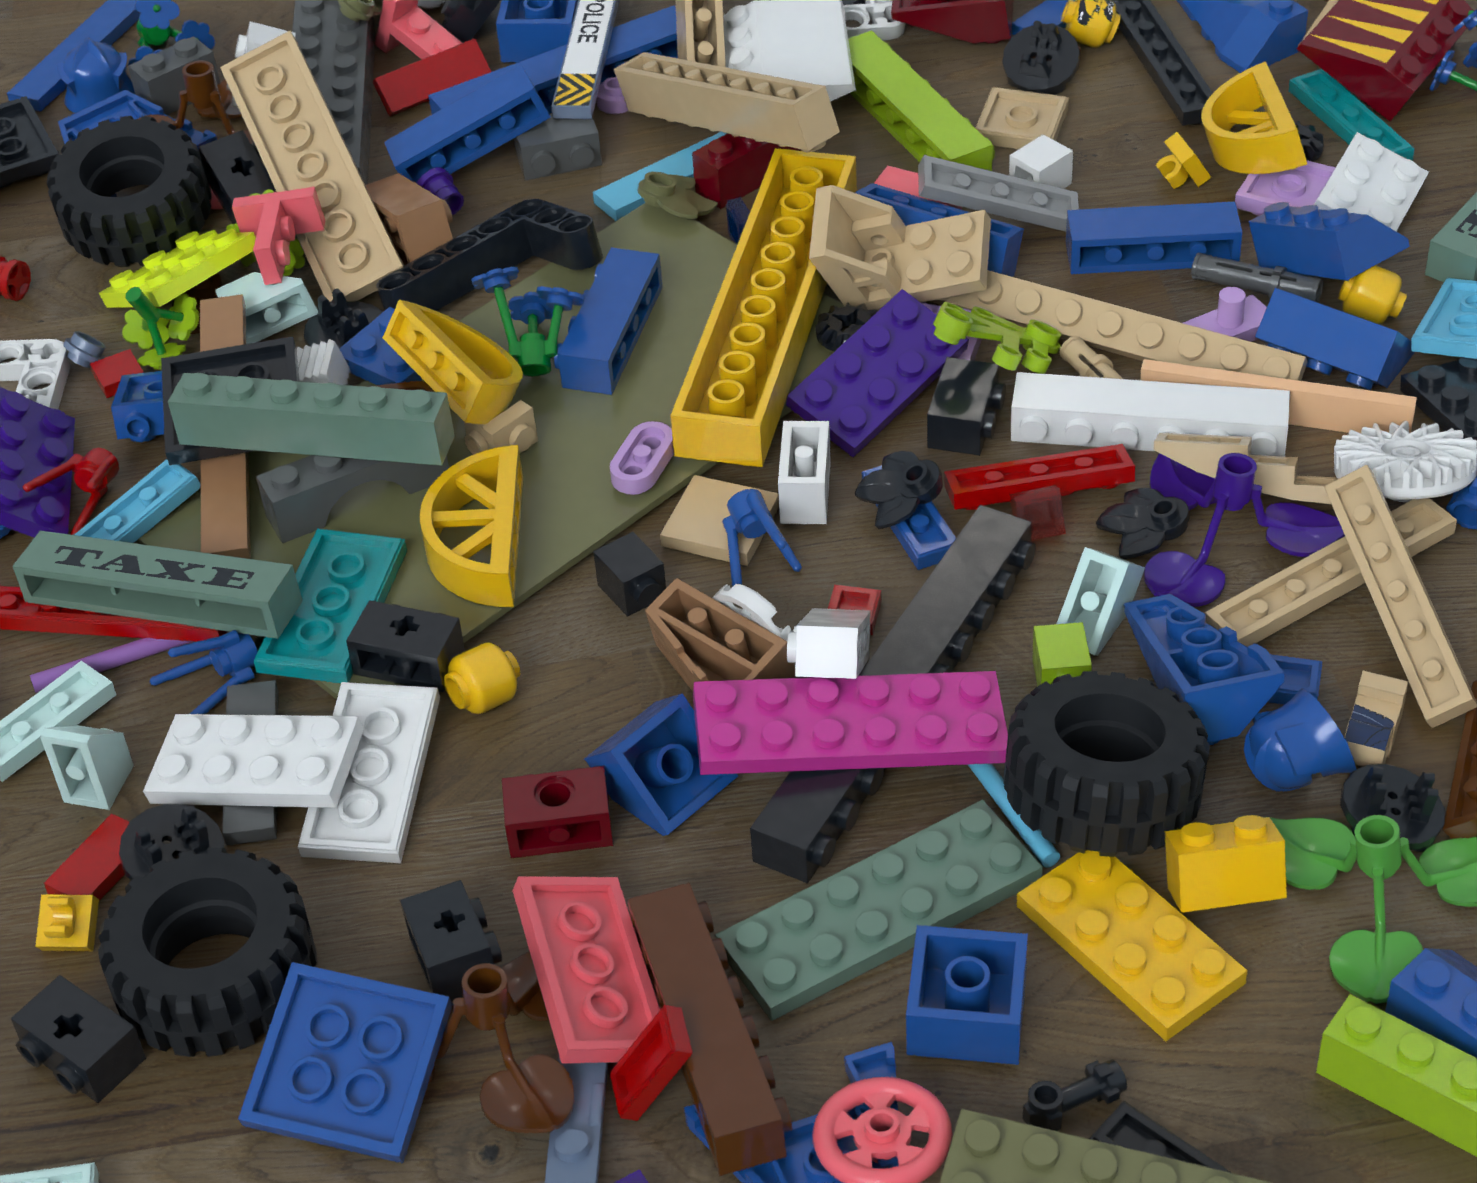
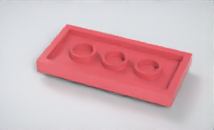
M518 876L512 891L561 1063L619 1062L659 1012L660 1008L618 877Z

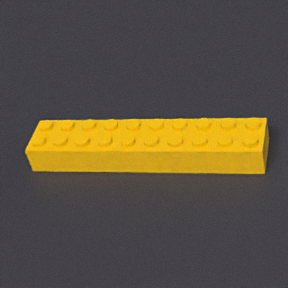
M775 148L670 415L674 457L763 468L827 284L809 259L816 188L834 185L854 193L857 192L856 156Z

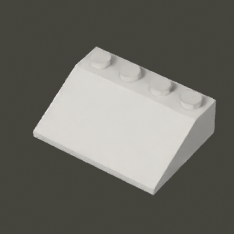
M755 0L744 6H735L727 14L723 15L726 68L826 86L830 101L856 90L845 14L841 0Z

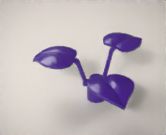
M1159 453L1150 474L1149 484L1151 489L1158 490L1164 497H1176L1183 500L1189 510L1197 505L1202 508H1208L1210 504H1217L1199 557L1195 560L1190 555L1178 551L1158 553L1147 562L1144 569V581L1154 596L1172 594L1192 607L1207 605L1216 600L1223 592L1225 574L1220 569L1205 563L1209 557L1224 509L1238 511L1251 499L1258 524L1268 527L1266 540L1274 548L1284 553L1298 557H1308L1343 538L1345 534L1337 517L1303 505L1275 503L1269 505L1264 512L1261 500L1262 486L1254 484L1257 464L1247 455L1240 453L1223 455L1218 462L1216 477L1212 478Z

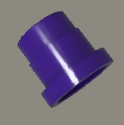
M440 167L433 168L424 173L417 181L419 186L429 190L442 200L444 199L452 215L456 214L463 206L464 198L453 184V177L446 169Z

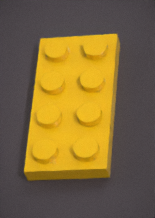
M1086 850L1085 854L1078 852L1017 893V907L1165 1041L1171 1039L1246 984L1247 969L1115 856H1099L1100 852Z

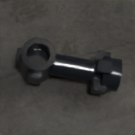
M1113 1059L1101 1064L1097 1060L1085 1065V1078L1060 1088L1051 1081L1036 1082L1028 1089V1102L1023 1105L1022 1119L1026 1124L1058 1131L1062 1125V1113L1095 1098L1098 1102L1104 1100L1107 1105L1119 1100L1120 1093L1127 1090V1080L1122 1068Z

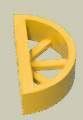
M1266 61L1229 79L1206 101L1201 114L1202 123L1213 157L1223 168L1244 174H1267L1307 165L1297 127ZM1262 106L1265 110V112L1254 111ZM1235 124L1256 125L1236 133L1229 131Z
M399 299L382 337L435 392L447 393L450 408L465 423L487 424L507 410L523 377V372L518 362L505 349L487 336L452 317Z
M518 445L485 450L452 465L432 483L421 504L420 525L430 570L441 585L450 592L477 604L494 607H514L523 490V473ZM474 499L489 508L459 510ZM485 526L452 550L439 539L444 527ZM492 542L490 564L469 559Z

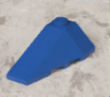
M1177 0L1189 18L1200 24L1202 27L1201 34L1205 40L1211 39L1215 45V54L1218 58L1239 73L1265 61L1270 66L1298 53L1297 47L1306 35L1308 10L1293 0Z
M1172 594L1124 603L1125 615L1157 688L1162 690L1166 687L1177 694L1180 703L1186 701L1193 708L1207 731V742L1209 745L1216 744L1222 739L1237 737L1285 682L1283 670L1267 649L1256 643L1248 647L1237 641L1236 631L1227 626L1218 630L1207 624L1205 613Z

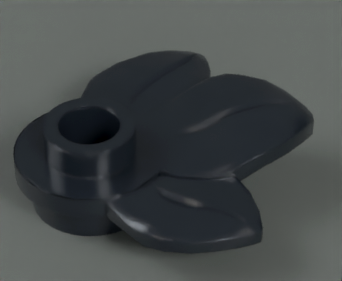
M894 452L883 458L882 470L873 471L862 479L855 490V496L859 500L879 504L875 526L878 529L888 528L905 521L914 514L919 504L929 503L940 494L943 487L942 472L935 462L919 460L912 452Z
M1138 488L1125 492V503H1117L1108 507L1096 521L1098 529L1123 535L1119 546V557L1121 559H1128L1151 553L1157 550L1164 540H1172L1181 536L1188 527L1190 512L1187 504L1179 498L1164 497L1158 490L1151 488Z

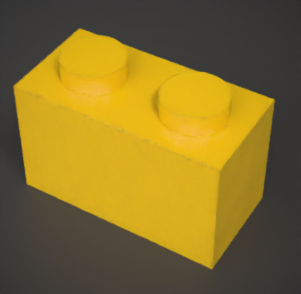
M1246 815L1229 823L1209 825L1196 822L1187 824L1178 830L1165 831L1167 886L1181 913L1287 898L1285 840L1270 817L1263 818L1256 815Z

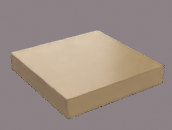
M992 87L975 128L984 137L989 138L993 146L1020 149L1043 134L1056 141L1068 111L1069 97Z
M694 475L660 534L661 546L730 562L727 533L722 523L724 518L730 516L727 508L728 500L742 490L756 489L761 492L773 518L779 508V493ZM738 533L741 565L748 566L764 534L757 538H746L742 533Z

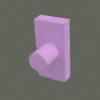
M1226 287L1219 292L1218 309L1188 320L1184 324L1252 342L1257 340L1255 335L1267 307L1254 295L1246 297L1245 292L1240 288Z

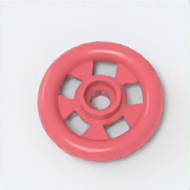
M873 1077L859 1080L843 1087L823 1104L814 1123L813 1144L817 1157L823 1167L842 1183H921L933 1175L945 1161L952 1142L953 1132L950 1117L945 1107L930 1091L916 1083L900 1078ZM894 1101L907 1104L914 1109L909 1116H905L900 1111L889 1107ZM865 1103L870 1110L861 1114L857 1120H853L847 1114L851 1109ZM912 1131L929 1133V1139L925 1148L909 1146ZM852 1135L858 1150L843 1154L836 1140ZM895 1156L898 1158L899 1166L872 1168V1162L878 1163V1159L889 1160Z

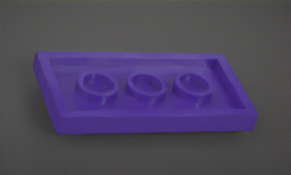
M901 289L787 395L786 406L805 421H829L830 440L851 457H854L942 373L947 357L958 358L967 349L969 339L967 337L960 339L958 345H952L937 338L933 334L936 329L933 322L937 315L905 290Z
M0 387V525L35 538L39 531L68 534L72 471L30 492H25L23 485L67 462L73 456L75 418L66 415L58 409L49 408L30 400L18 392L9 391Z

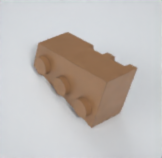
M400 173L366 185L404 266L453 239L449 224L453 222V217L444 199L442 200Z
M678 578L645 610L656 646L692 691L693 682L797 677L795 676L794 663L787 661L786 640Z

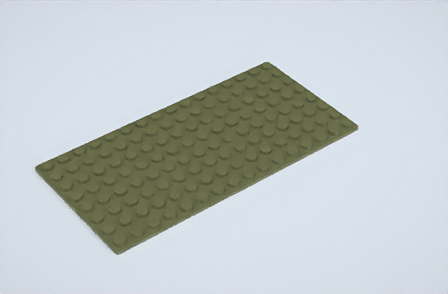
M646 202L597 233L603 253V259L599 262L603 264L610 248L660 254L663 288L612 395L562 388L560 369L555 368L554 357L551 358L550 373L542 376L531 377L523 375L509 407L520 400L533 407L538 442L520 453L523 490L514 607H494L465 600L450 592L435 578L427 561L420 525L421 504L429 487L409 495L402 486L391 481L375 480L360 484L339 498L328 515L326 526L321 529L405 539L407 553L384 603L459 617L464 643L684 488L690 483L694 475L700 476L719 463L674 457L673 455L654 486L637 495L619 492L613 487L611 482L610 463L634 427L641 423L656 421L664 423L672 429L670 415L738 244L694 219L678 217L665 211L662 207H654ZM551 262L506 290L504 293L507 304L512 297H524L527 292H536L537 287L540 286L560 287L583 295L586 289L590 290L594 282L598 264L583 270H573ZM824 293L789 393L834 353L819 343L816 338L815 325L818 324L819 314L828 313L830 306H837L839 308L845 306ZM496 297L459 320L487 336L509 353L508 340ZM572 305L570 311H563L557 345L564 342L568 334L570 319L572 316H577L581 306ZM512 319L517 340L520 341V336L528 333V325L521 320ZM545 319L538 325V333L544 334L546 340L548 339L551 319ZM364 380L356 386L368 387L376 385ZM786 402L784 404L780 419L792 411L789 407L786 406ZM451 408L450 412L455 437L447 453L449 468L462 459L473 455L465 444L466 432L464 421ZM252 451L249 453L250 559L291 564L296 573L316 531L282 543L266 517L256 476L311 455ZM201 488L136 542L143 545L201 552ZM474 499L459 510L489 508ZM485 526L444 527L439 539L452 550ZM492 542L469 559L490 564ZM256 636L262 641L265 638L263 636ZM354 673L349 683L405 686L404 684L354 675ZM312 680L337 699L341 686L340 683Z

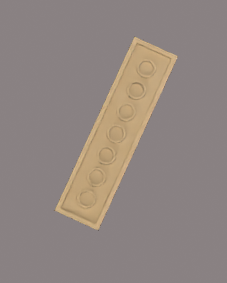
M288 31L220 68L276 191L315 187L326 221L324 230L296 235L323 295L331 302L333 300L332 292L338 288L343 292L347 302L358 301L377 291L376 285L380 279L403 268L404 265L298 42L292 32Z

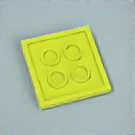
M230 229L220 234H217L216 230H211L202 235H199L197 231L188 233L175 241L177 247L168 253L162 250L146 257L142 261L144 267L134 273L132 270H127L112 277L109 280L111 286L101 291L99 295L106 308L132 307L125 297L126 293L133 287H139L155 307H161L253 252L256 236L254 232L236 233L235 229Z

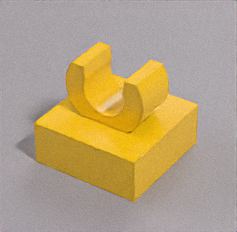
M1178 132L1164 141L1173 155L1160 159L1156 167L1173 189L1184 184L1188 175L1198 187L1212 178Z
M41 894L35 947L42 951H94L99 899L94 895Z

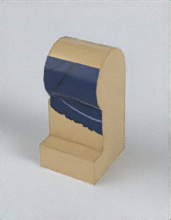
M1363 670L1357 697L1345 733V739L1352 753L1355 765L1364 767L1366 765L1385 764L1387 757L1389 758L1403 715L1408 681Z

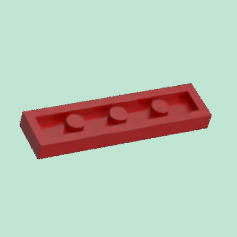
M1123 444L944 471L945 489L954 510H977L980 505L985 506L1002 502L1021 503L1033 497L1052 494L1066 496L1078 490L1097 487L1110 489L1122 483L1135 482V465Z

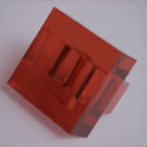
M1053 485L1010 494L1013 516L1032 522L1031 541L1066 534L1060 488Z

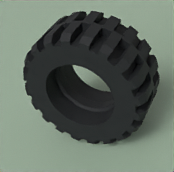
M132 116L120 117L119 121L110 122L108 119L98 122V127L91 130L87 127L78 133L76 140H68L61 149L62 155L57 154L50 166L51 170L47 176L48 195L64 238L69 245L75 248L76 252L88 259L92 257L93 261L108 266L110 262H114L117 267H129L130 263H139L140 266H143L142 261L151 254L162 250L168 253L176 248L175 241L180 237L197 231L199 234L205 225L204 220H207L210 214L212 195L199 150L188 134L164 120L157 123L153 117L142 116L141 119H134ZM150 185L132 195L111 197L115 193L129 187Z
M1085 671L1078 677H1072L1070 674L1057 677L1052 684L1044 682L1037 686L1015 707V713L1011 716L1009 723L1003 778L1004 789L1007 792V799L1017 815L1020 814L1022 821L1032 831L1041 830L1044 839L1056 845L1059 842L1068 844L1072 851L1084 854L1086 850L1100 852L1099 856L1114 857L1116 852H1127L1129 856L1143 854L1147 847L1152 846L1156 850L1165 846V831L1181 829L1197 817L1201 805L1209 756L1208 734L1203 723L1186 701L1180 703L1176 693L1166 687L1162 690L1154 687L1153 681L1141 677L1138 680L1125 678L1124 673L1111 672V675H1098L1097 671Z
M223 847L208 848L207 853L195 854L194 850L178 853L179 859L166 863L163 859L150 866V873L143 878L137 875L126 885V895L124 897L120 895L116 897L107 911L109 918H105L98 937L101 943L98 949L100 964L119 1015L135 1026L138 1037L146 1039L148 1045L166 1052L169 1047H173L175 1055L195 1057L196 1051H205L208 1057L225 1055L224 1049L239 1046V1050H243L255 1044L254 1038L263 1033L267 1036L291 963L294 962L312 967L317 965V952L303 898L299 895L295 882L288 874L281 872L280 866L263 857L257 862L254 853L236 849L234 854H230ZM220 934H235L249 938L236 953L216 964L192 969L169 966L171 960L181 950L200 939Z

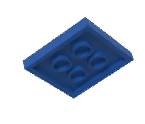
M292 962L238 1117L239 1122L244 1127L404 1163L453 1004L450 997Z

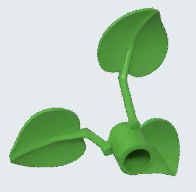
M1372 815L1363 818L1355 827V837L1352 830L1346 825L1331 819L1300 818L1286 820L1270 817L1285 840L1287 884L1306 890L1326 888L1334 882L1338 870L1342 872L1351 871L1356 860L1359 868L1373 879L1375 933L1368 930H1354L1344 934L1333 944L1329 957L1332 975L1339 985L1363 1001H1372L1374 1003L1387 1002L1391 980L1423 951L1417 937L1410 932L1394 931L1386 933L1384 879L1390 878L1399 869L1402 857L1424 886L1437 885L1438 895L1443 901L1456 906H1477V837L1449 839L1433 844L1420 855L1418 861L1409 849V840L1405 837L1400 838L1398 824L1387 816Z

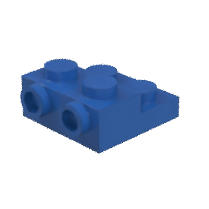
M162 371L122 375L111 405L117 439L129 438L134 442H145L154 439L157 435L164 434Z

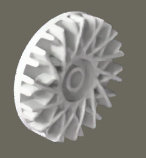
M1404 421L1400 426L1392 422L1389 426V432L1380 430L1378 424L1374 423L1373 428L1363 427L1361 433L1350 430L1349 435H1343L1342 440H1336V445L1334 446V473L1339 479L1368 465L1374 473L1384 498H1389L1393 501L1409 502L1413 499L1444 496L1462 490L1476 478L1477 441L1473 440L1472 437L1463 439L1462 430L1450 428L1447 431L1439 432V425L1437 423L1431 425L1422 423L1421 428L1409 433L1408 421Z

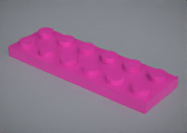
M996 671L858 676L857 679L812 677L693 682V702L700 775L1005 763L1008 732Z

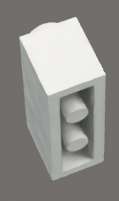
M812 608L799 621L798 625L794 626L793 632L788 633L787 661L789 663H796L795 676L857 679L869 660L870 610Z

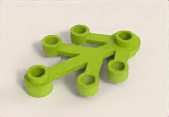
M943 302L933 322V325L936 327L933 334L940 340L952 345H958L960 339H965L966 337L1001 341L992 356V361L1005 369L1013 371L1017 369L1023 356L1019 352V344H1023V348L1027 350L1021 364L1039 374H1045L1052 361L1048 353L1057 354L1061 347L1058 343L1061 333L1044 322L1030 320L1027 327H1021L980 307H973L971 312H968L955 304Z

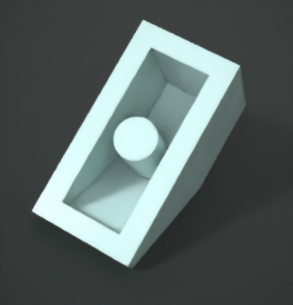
M252 272L215 289L218 298L243 294L246 305V344L256 343L318 314V309L301 278L283 276L282 283L265 285L261 273Z
M1085 547L1057 624L1083 622L1089 653L1098 656L1126 617L1124 603L1133 601L1145 567L1105 552Z
M79 725L44 728L40 737L63 802L110 810L134 766L124 734L107 728L97 729Z

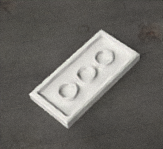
M341 682L333 716H358L364 731L336 808L308 807L298 844L301 857L401 864L440 701L438 688Z

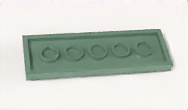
M981 800L715 934V937L721 938L728 964L770 1020L773 1021L910 950L915 945L917 925L952 928L1019 893L1042 877L1043 867L984 800Z

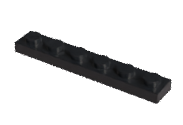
M1111 0L1116 5V13L1121 15L1118 28L1182 126L1201 124L1203 107L1213 92L1150 0Z

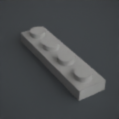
M927 155L922 157L918 165L919 197L978 211L985 209L990 214L1061 231H1066L1067 210H1079L1078 192Z

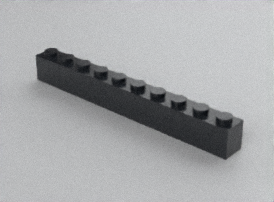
M980 505L859 676L952 673L958 662H965L971 652L976 635L980 630L986 631L988 629L996 606L1001 599L1007 600L1015 584V578L1021 569L1027 570L1033 561L1036 545L1031 542L1032 522ZM886 768L790 771L750 828L753 862L808 884L819 866L825 867L830 862L835 850L836 841L843 831H850L853 828L860 812V806L866 797L876 794L882 783Z

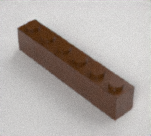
M690 882L629 898L628 905L631 921L659 1008L661 1009L664 1005L682 1008L693 1054L681 1067L719 1176L787 1157L784 1133L792 1131L790 1113L784 1097L774 1099L771 1089L776 1088L769 1058L767 1055L758 1057L755 1048H759L756 1026L751 1015L742 1017L739 1009L744 1008L741 989L736 976L726 977L724 970L729 969L721 938L711 939L710 933L714 932V926L707 902L697 903Z

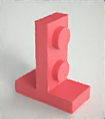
M383 0L375 45L384 53L389 52L402 43L422 60L462 44L460 40L417 6L418 0Z
M315 187L234 198L232 210L240 232H254L256 236L253 251L265 285L282 283L285 265L290 264V241L295 240V234L323 231L326 221Z

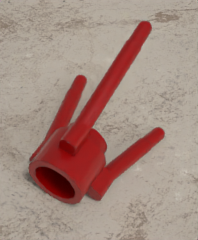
M93 448L84 457L74 454L67 462L23 485V490L30 492L70 471L75 473L74 480L76 485L85 492H91V496L70 535L76 534L87 525L100 499L107 493V485L118 474L119 463L117 458L104 448Z

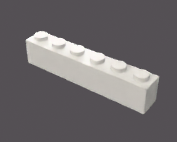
M1017 372L1011 408V441L1087 447L1123 444L1125 449L1154 451V440L1159 433L1252 437L1251 455L1285 457L1290 391Z

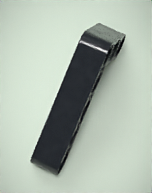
M528 199L507 208L406 264L403 268L388 274L378 281L376 287L384 311L389 307L395 309L399 299L437 311L474 290L471 279L490 270L515 267L532 256L569 269L583 270L601 262L603 253L591 216L541 199Z

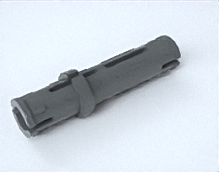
M1199 252L1194 258L1191 269L1192 279L1209 281L1225 286L1267 294L1269 299H1271L1274 289L1278 288L1319 303L1324 285L1323 278L1287 272L1286 267L1276 266L1274 269L1235 260L1213 257Z

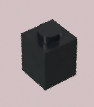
M634 532L593 551L598 586L627 617L649 607L666 589L664 563Z

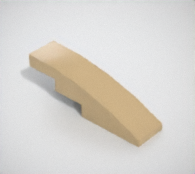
M1159 433L1154 440V451L1212 478L1216 477L1218 462L1223 455L1229 453L1247 455L1257 464L1254 484L1262 486L1261 493L1290 500L1331 504L1324 486L1337 480V477L1298 476V457L1251 455L1252 437Z

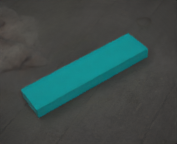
M1323 69L1289 80L1288 91L1348 145H1350L1358 132L1367 138L1376 140L1383 147L1399 156L1413 160L1415 148Z

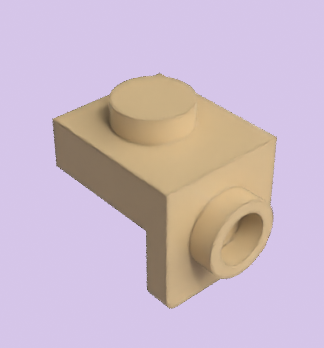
M522 400L509 407L487 424L464 422L466 432L465 444L472 454L510 445H518L519 453H522L538 442L533 407Z

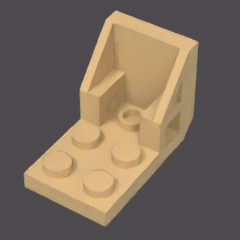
M834 185L816 188L809 259L844 306L847 302L855 307L865 303L868 310H880L901 289L905 290L919 302L986 290L991 218L984 209L905 226L899 215L890 205Z

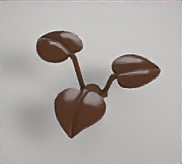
M202 60L190 62L182 68L186 90L179 92L180 106L177 119L174 121L165 115H147V117L156 119L157 123L164 120L175 125L177 129H181L184 126L187 104L190 101L200 116L221 118L228 135L236 133L229 118L242 117L239 108L232 106L233 95L231 90H227L226 79L217 85L213 64ZM244 130L250 143H254L249 130Z
M530 951L510 961L502 968L489 963L471 967L462 978L463 998L453 1000L454 1011L444 1031L436 1059L445 1056L463 1015L480 1030L489 1031L495 1029L503 1061L508 1070L493 1073L484 1081L480 1092V1104L484 1115L497 1127L511 1132L548 1133L554 1129L561 1128L570 1118L574 1107V1088L568 1071L557 1060L544 1054L533 1055L517 1065L506 1030L505 1019L508 1015L516 1016L521 1011L532 1020L549 1021ZM433 1066L428 1085L435 1077V1066Z

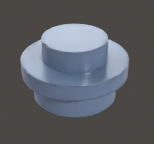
M75 331L72 338H66L63 346L69 351L67 357L83 367L90 368V363L105 358L102 354L106 346L86 333Z

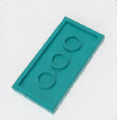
M317 529L295 573L303 601L278 639L264 638L254 659L256 673L340 684L341 682H349L353 675V669L346 640L369 600L385 602L407 553L405 539Z

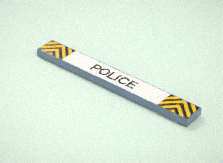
M578 0L551 106L553 118L592 119L620 0Z

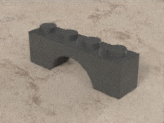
M311 455L257 475L256 478L266 517L280 541L285 543L314 532L317 529L324 528L334 504L346 492L360 484L375 480L391 481L402 486L410 495L430 487L449 468L447 456L443 465L440 466Z

